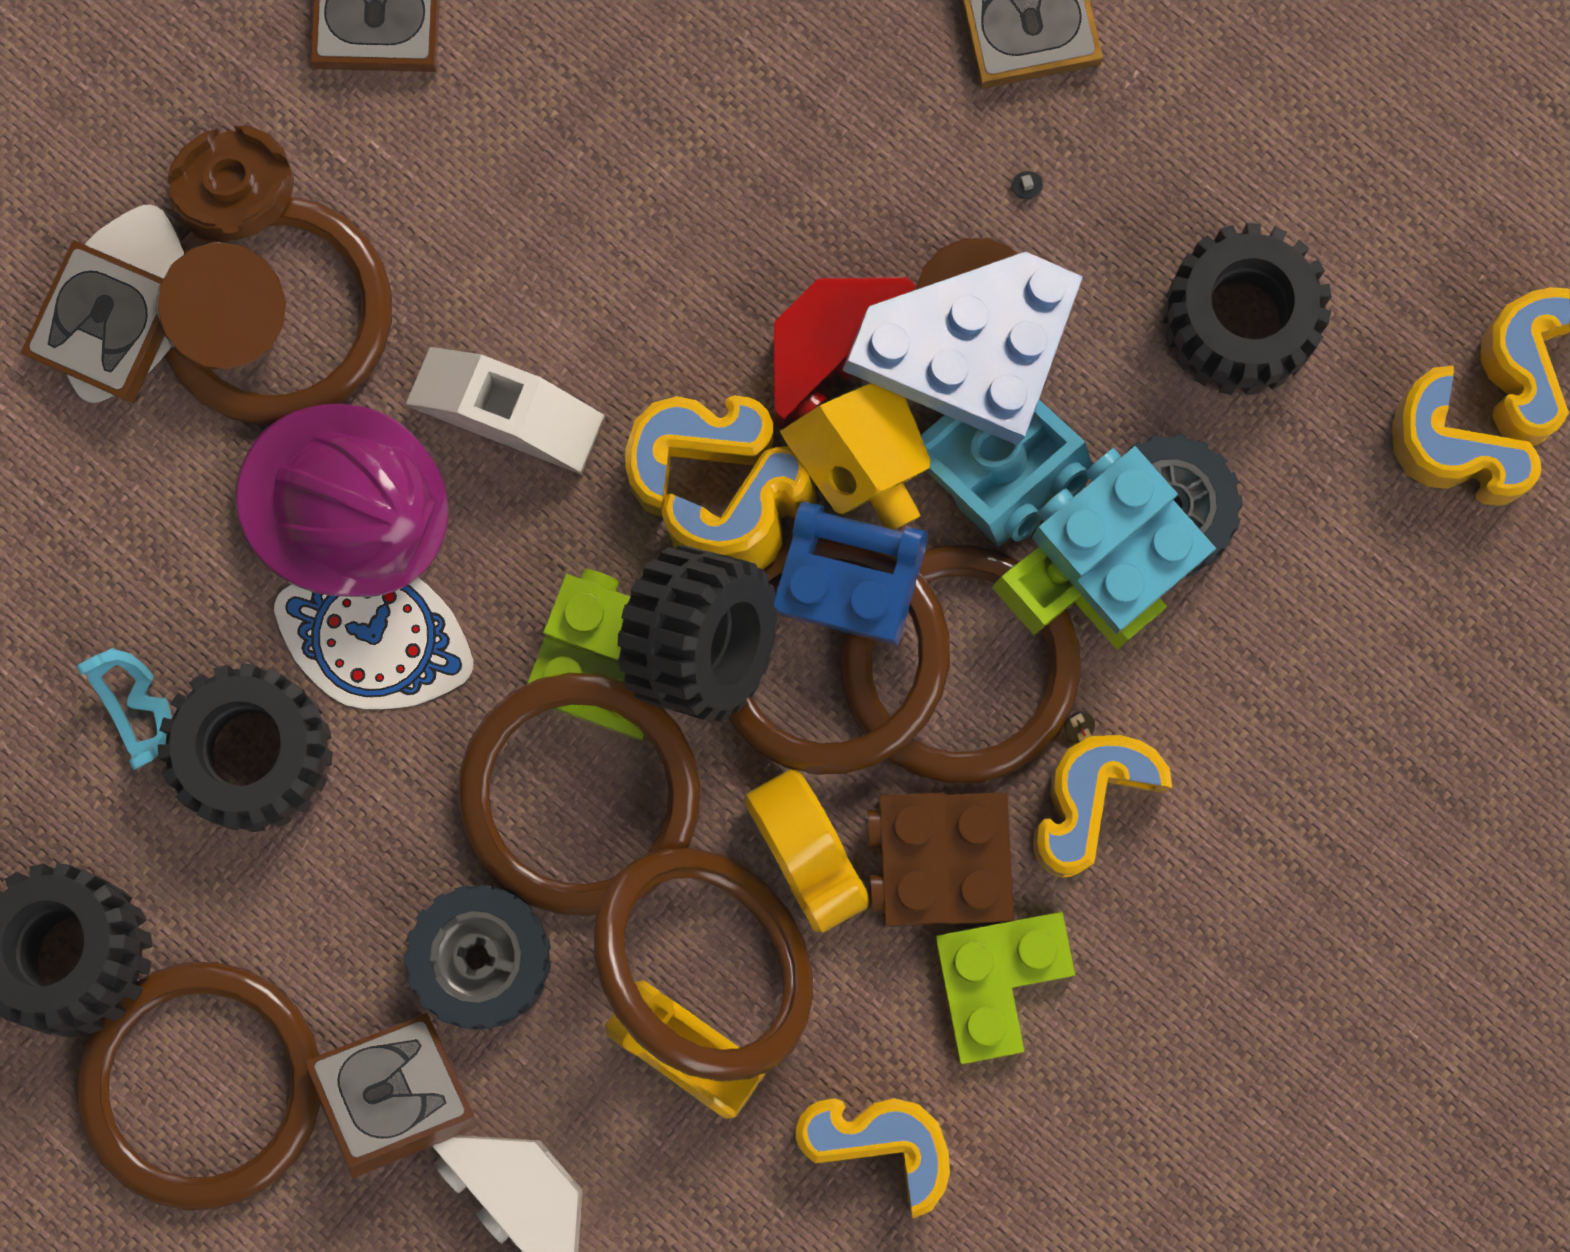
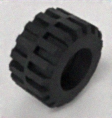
M1247 223L1242 233H1236L1234 225L1221 228L1213 240L1207 235L1196 244L1191 254L1188 253L1166 294L1168 300L1163 308V323L1169 324L1165 334L1168 348L1177 346L1180 353L1176 358V362L1183 370L1192 365L1198 371L1194 379L1205 387L1210 379L1219 382L1218 392L1232 395L1237 387H1244L1245 396L1259 394L1266 385H1269L1272 390L1284 384L1291 374L1295 375L1303 367L1323 339L1322 333L1329 324L1331 310L1325 309V306L1332 298L1330 284L1320 285L1319 279L1325 272L1319 259L1308 263L1304 256L1308 252L1309 247L1300 239L1293 247L1285 243L1283 240L1287 231L1277 227L1273 228L1269 236L1260 234L1261 224ZM1231 282H1245L1261 288L1272 298L1278 309L1280 319L1279 330L1272 336L1262 339H1246L1234 335L1219 322L1212 307L1213 291L1221 285Z
M677 545L675 549L667 548L660 552L657 560L651 559L644 567L642 577L636 579L630 590L631 596L628 604L624 605L621 616L623 619L622 627L618 632L617 646L621 647V653L618 658L619 669L625 673L624 684L628 691L634 692V697L641 702L710 722L713 720L723 721L728 719L732 712L738 713L745 706L747 698L749 696L752 697L758 689L760 680L767 671L772 648L775 645V626L778 621L777 608L774 607L776 595L773 585L768 584L769 576L763 569L757 568V564L686 545Z
M241 663V669H232L230 666L224 665L213 668L215 673L213 677L207 679L202 675L197 676L188 682L193 690L186 697L177 693L171 701L170 705L177 709L172 719L163 717L159 731L167 734L166 744L158 745V759L166 762L168 770L162 772L167 785L177 791L178 795L176 798L184 807L196 812L197 816L236 831L238 829H245L250 832L265 831V826L273 824L280 827L291 822L289 816L297 810L304 813L313 804L309 798L315 789L322 792L328 780L322 776L325 765L332 766L333 752L327 748V740L332 739L329 725L322 720L321 714L323 712L317 703L303 689L284 675L270 668L268 671L262 670L254 664ZM245 713H263L276 723L280 733L281 744L277 761L263 778L254 783L244 786L229 784L219 776L214 764L213 750L216 738L221 729L233 718Z
M42 863L30 866V877L15 872L5 878L8 889L3 893L0 892V1016L7 1021L49 1035L53 1033L62 1037H77L79 1030L89 1034L104 1029L102 1017L114 1021L121 1018L127 1011L120 1003L125 997L135 1001L138 999L144 988L136 985V980L139 973L149 975L152 964L151 960L142 957L143 949L153 947L151 933L138 928L147 919L141 908L130 904L133 898L123 889L112 885L111 882L84 869L80 870L68 864L57 863L54 869ZM77 916L84 933V946L81 957L75 968L65 978L46 986L38 970V953L41 943L56 924L67 918Z

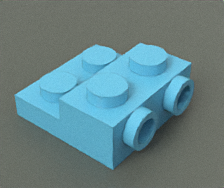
M1038 400L1026 436L1018 446L947 415H944L921 435L931 460L930 468L926 472L954 498L958 509L997 547H1000L1010 537L1017 542L1029 537L1041 522V518L1037 515L1038 511L1065 488L1073 497L1076 496L1089 479L1085 472L1093 465L1085 441L1040 400Z
M1136 446L1123 456L1115 448L1111 449L1085 472L1092 482L1075 497L1065 488L1047 502L1037 513L1044 523L1037 528L1032 537L1035 543L1116 635L1216 549L1174 501L1178 493Z

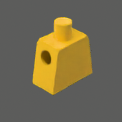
M870 383L818 406L780 431L790 449L835 512L843 515L870 502L883 527L897 530L921 516L904 483L928 470L931 460L905 397Z

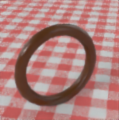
M291 196L290 202L279 219L269 226H290L307 230L328 241L345 258L357 281L361 295V320L356 339L345 359L327 377L308 388L288 394L262 395L233 386L222 380L210 368L199 367L181 357L173 347L164 356L179 382L202 404L228 418L256 425H271L280 418L303 408L323 404H341L346 401L369 378L385 350L392 323L391 287L384 263L369 238L342 214L319 202ZM190 232L180 244L185 254L194 247L214 242L224 243L227 240H210Z
M818 538L814 555L889 574H894L897 563L896 556L824 538ZM790 546L780 549L775 561L764 569L769 576L768 584L773 585L774 589L779 586ZM919 573L908 610L918 638V665L913 685L902 705L884 724L864 736L845 742L817 743L797 738L778 728L760 711L753 697L749 696L745 706L738 713L732 712L728 718L736 732L759 754L785 768L815 775L848 774L877 765L905 748L927 725L942 698L950 667L948 627L941 604L926 579Z
M973 545L939 546L925 551L919 573L927 582L943 577L970 576L996 583L1020 561L1002 552ZM1068 610L1063 611L1042 629L1049 655V676L1046 690L1035 714L1017 733L1000 744L978 751L961 752L930 747L913 738L905 748L888 759L919 777L951 784L985 782L1011 774L1040 756L1064 727L1075 705L1081 677L1080 645ZM845 632L840 652L842 687L850 712L864 735H866L890 718L879 699L873 680L872 653L875 640Z
M569 672L537 679L509 693L485 715L468 742L459 770L458 807L464 835L480 865L500 887L528 905L555 914L590 916L598 914L602 896L615 876L608 880L588 884L562 883L541 876L515 857L504 844L494 824L489 801L490 778L497 756L510 735L528 719L548 709L567 705L597 706L617 713L636 725L654 745L664 765L668 785L667 813L660 834L647 854L661 849L689 848L699 818L700 782L694 754L680 726L664 708L636 699L634 692L628 691L622 681L601 674ZM660 884L652 887L648 892L641 896L640 899L648 896Z
M695 848L661 849L635 859L615 876L602 896L594 926V960L601 988L616 1018L633 1039L660 1062L686 1075L720 1082L754 1078L774 1069L791 1054L805 1031L813 1000L812 965L804 937L791 912L771 887L748 868L723 855ZM683 878L708 882L728 892L747 907L765 929L776 951L781 968L783 997L779 1013L771 1027L756 1041L734 1049L718 1050L700 1046L681 1037L663 1023L642 998L630 973L625 953V930L629 915L640 897L655 885L671 879Z
M189 962L154 971L135 983L144 988L136 1001L125 997L120 1003L127 1012L117 1021L102 1017L104 1029L89 1034L85 1042L77 1072V1107L85 1137L101 1165L125 1188L152 1203L180 1210H209L248 1200L274 1184L300 1156L314 1130L320 1101L305 1065L306 1060L319 1056L314 1035L298 1007L277 986L247 969L219 962ZM213 994L234 999L254 1010L272 1027L284 1048L290 1070V1096L284 1118L272 1140L254 1158L235 1170L211 1177H185L164 1172L143 1160L127 1144L117 1127L109 1100L111 1068L115 1053L127 1032L145 1013L165 1001L185 995Z

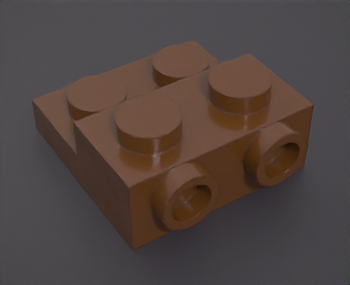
M1007 792L945 795V793L880 795L878 799L879 810H867L868 848H881L882 874L870 875L871 913H883L884 927L1006 923L1014 921Z

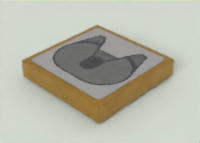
M961 0L981 89L1100 66L1102 63L1103 55L1090 0Z

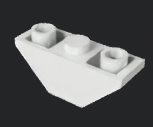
M435 347L429 348L406 402L409 408L581 475L605 419L604 414L541 377L482 354Z
M458 1135L432 1146L441 1156L434 1163L438 1172L458 1193L466 1187L484 1206L476 1213L478 1218L500 1243H503L510 1237L522 1252L579 1251L583 1189L540 1140Z

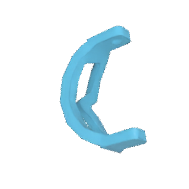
M114 648L76 665L80 675L85 674L109 711L131 755L129 763L133 770L155 759L158 756V745L166 744L167 734L159 731L163 717L172 719V715L166 698L147 695V691L154 679V675L131 653L115 650ZM116 665L121 666L135 679V684L127 699V706L154 713L157 726V735L154 738L140 742L137 741L121 705L102 678L112 667Z

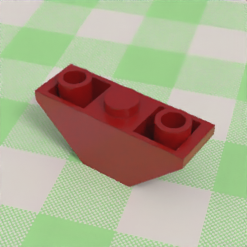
M908 277L817 278L774 322L775 425L782 430L818 406L827 403L828 398L823 393L839 377L845 382L851 380L854 375L842 371L868 307L915 291L917 285Z

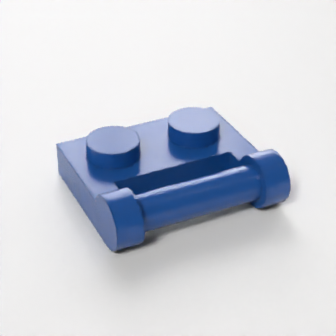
M803 501L796 514L793 539L775 597L774 607L777 608L778 615L898 646L925 554L928 537L927 531L906 527L904 532L872 525L824 513L822 505ZM818 538L896 556L897 563L894 574L814 555Z

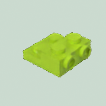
M584 568L581 578L566 573L544 629L545 638L527 684L540 678L569 672L601 674L624 682L625 673L620 671L618 663L621 647L617 646L618 632L621 630L623 622L621 618L624 605L628 604L630 596L616 592L620 583L617 579L588 568ZM567 705L553 708L556 711L644 742L646 737L636 725L621 715L597 706Z

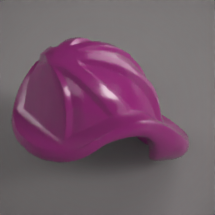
M323 404L303 408L280 418L263 431L248 450L241 464L235 486L237 520L246 542L255 555L280 578L299 588L322 595L376 597L395 592L409 585L421 576L433 562L442 545L448 525L449 504L445 483L438 466L418 439L400 422L382 412L364 406Z

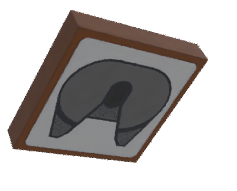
M314 0L311 64L313 68L437 72L440 0Z
M72 240L20 353L134 404L165 337L156 314L158 286L163 278Z
M428 1013L305 1061L307 1073L352 1179L477 1128L475 1116Z

